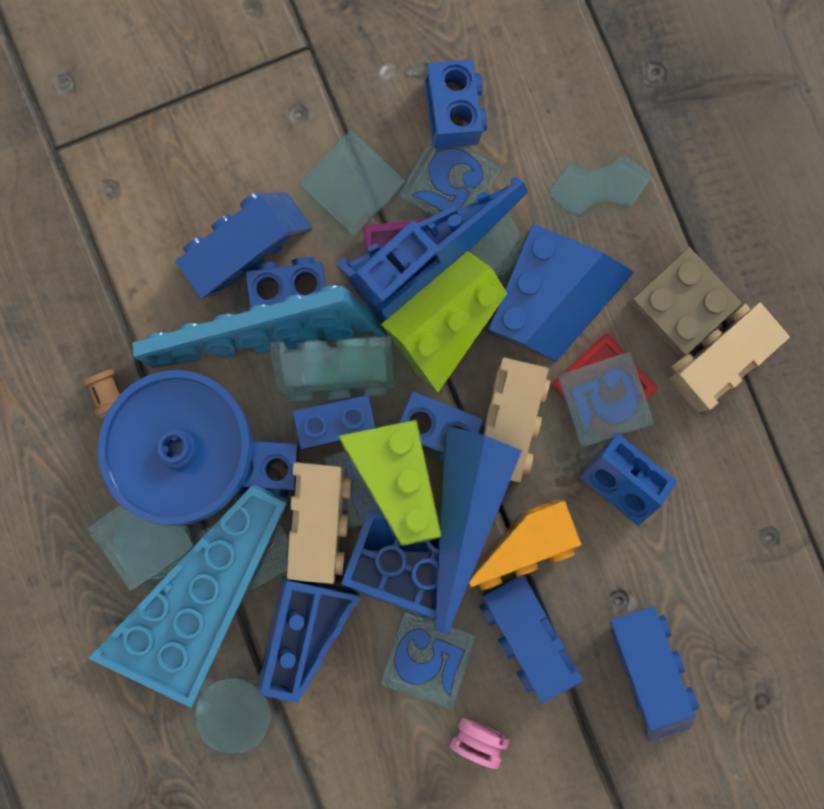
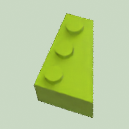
M467 251L384 321L381 326L416 375L438 393L505 298L507 292L492 268Z
M416 420L339 436L340 442L401 546L440 538L441 534Z

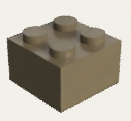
M689 247L628 304L675 355L680 358L686 356L742 302Z

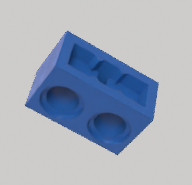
M473 60L428 63L423 80L433 149L478 145L482 132L487 131V113L485 108H480L478 96L482 95V79L480 73L474 72ZM455 82L461 86L462 90H451L447 87L446 83ZM460 117L468 125L457 126L451 121V118Z
M412 221L348 279L369 303L375 307L389 297L439 249L421 228Z
M314 257L293 259L292 266L277 267V262L259 263L254 265L255 271L246 272L250 307L261 304L274 305L284 302V299L289 296L303 295L297 292L296 284L301 277L306 275L312 276L317 280V287L311 294L318 293L321 288L326 287L323 263L315 262ZM269 280L277 282L279 285L277 296L271 300L262 299L259 295V288L262 283Z
M412 391L400 423L409 422L412 415L416 413L428 415L431 420V428L427 433L419 434L422 448L426 446L438 451L435 458L444 462V436L447 427H459L478 434L484 419Z
M369 395L293 411L301 449L340 442L339 436L376 428Z
M619 433L594 455L579 477L638 526L663 505L677 482Z
M252 441L250 470L237 494H244L254 484L265 488V490L277 496L287 497L288 490H295L297 475H293L294 463H299L300 444ZM277 458L285 461L288 466L286 477L280 481L272 479L268 474L269 463Z

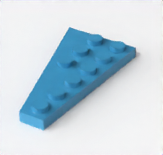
M330 285L321 288L318 293L307 296L292 295L285 298L284 302L274 305H255L248 312L236 315L222 314L216 316L214 321L203 324H185L180 327V330L170 333H152L147 335L144 340L133 342L132 346L133 357L154 368L197 362L201 358L200 354L230 358L236 357L237 349L255 347L256 354L313 347L319 343L321 338L339 340L340 343L354 341L353 334L373 332L374 338L388 337V335L381 326L384 321L343 286Z
M253 484L88 659L191 708L204 684L288 500Z

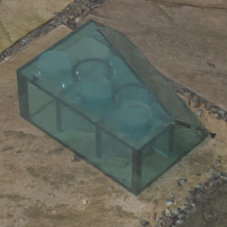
M391 336L337 340L336 346L330 347L328 341H305L298 343L296 350H286L284 343H270L277 393L282 396H289L290 402L313 401L312 394L327 393L328 399L350 398V391L364 389L365 395H387L388 387H395Z

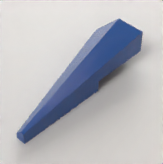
M514 177L510 179V186L491 195L484 191L476 195L477 201L459 210L453 206L417 223L421 230L437 246L439 251L389 297L375 307L369 303L348 278L383 246L380 247L375 243L367 247L368 254L362 255L350 262L344 258L338 261L336 265L367 306L382 321H386L465 252L470 251L528 193L526 186L522 180Z
M451 426L447 427L445 434L440 523L441 537L439 541L434 629L446 635L449 633L522 452L518 448L488 436Z

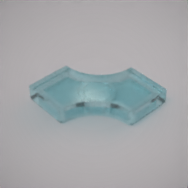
M624 154L614 163L600 169H583L570 163L550 190L548 196L576 216L581 215L589 206L599 202H617L630 208L653 175Z

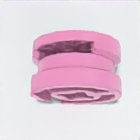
M461 718L458 725L460 730L458 737H453L449 747L473 762L488 768L498 769L502 761L500 757L501 751L507 750L510 739H504L505 735L484 724L468 718Z

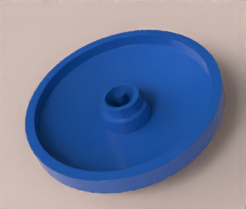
M169 370L154 373L130 385L117 397L109 408L103 420L98 438L99 468L112 496L133 515L162 525L179 526L196 523L223 509L243 485L252 458L251 429L239 402L228 390L214 380L185 370Z

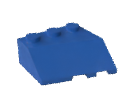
M533 223L505 288L507 295L498 306L487 333L556 362L625 284L634 271L599 250Z
M368 511L341 587L435 621L440 538L401 546L382 512ZM440 513V514H436L437 520H438V525H439V530H440V523H441V513Z

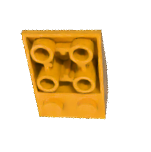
M556 499L522 512L475 566L469 581L470 586L478 585L480 590H485L502 583L500 576L512 571L517 576H522L539 568L537 565L538 561L549 558L553 562H558L575 555L573 548L580 546L581 542L565 501Z

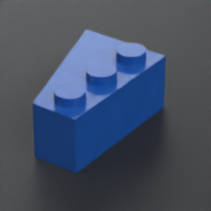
M257 191L249 195L240 203L242 209L232 217L230 214L221 217L212 224V233L204 239L202 236H199L183 247L185 254L175 262L201 299L217 295L246 275L247 271L253 270V266L272 252L275 255L283 249L281 244L294 234L302 233L304 235L312 229L288 192L260 194Z
M514 575L481 594L485 603L479 607L489 625L491 626L497 622L504 634L498 641L508 659L514 656L518 659L523 669L516 673L527 693L535 690L543 704L584 681L578 670L574 667L565 651L564 645L556 635L544 610L523 575Z
M282 576L257 684L259 694L298 703L324 661V656L335 638L337 639L343 629L342 626L362 596L352 590L309 581L287 580V576Z
M655 606L612 619L610 621V630L624 672L628 676L635 695L633 699L636 708L640 709L647 730H644L647 741L649 742L691 728L695 718L694 710L699 709L692 687L685 688L680 674L685 672V668L678 650L671 652L667 637L672 635L665 615L658 616Z

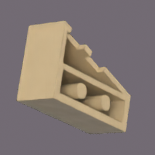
M761 302L751 307L746 303L728 317L732 324L722 332L715 328L700 342L704 348L693 357L688 353L671 366L675 372L668 377V380L696 412L711 410L718 404L717 399L730 388L734 389L743 381L742 378L754 367H758L790 338Z
M502 358L496 372L483 435L522 450L510 479L511 481L521 482L522 475L529 476L533 462V454L528 453L531 438H538L542 417H538L537 414L540 402H545L548 395L550 380L546 378L549 368Z
M294 463L293 475L297 476L295 496H292L291 499L293 520L292 531L289 534L287 580L333 584L336 582L337 575L344 574L345 552H339L340 537H347L349 514H342L343 499H350L352 476L346 475L345 467Z

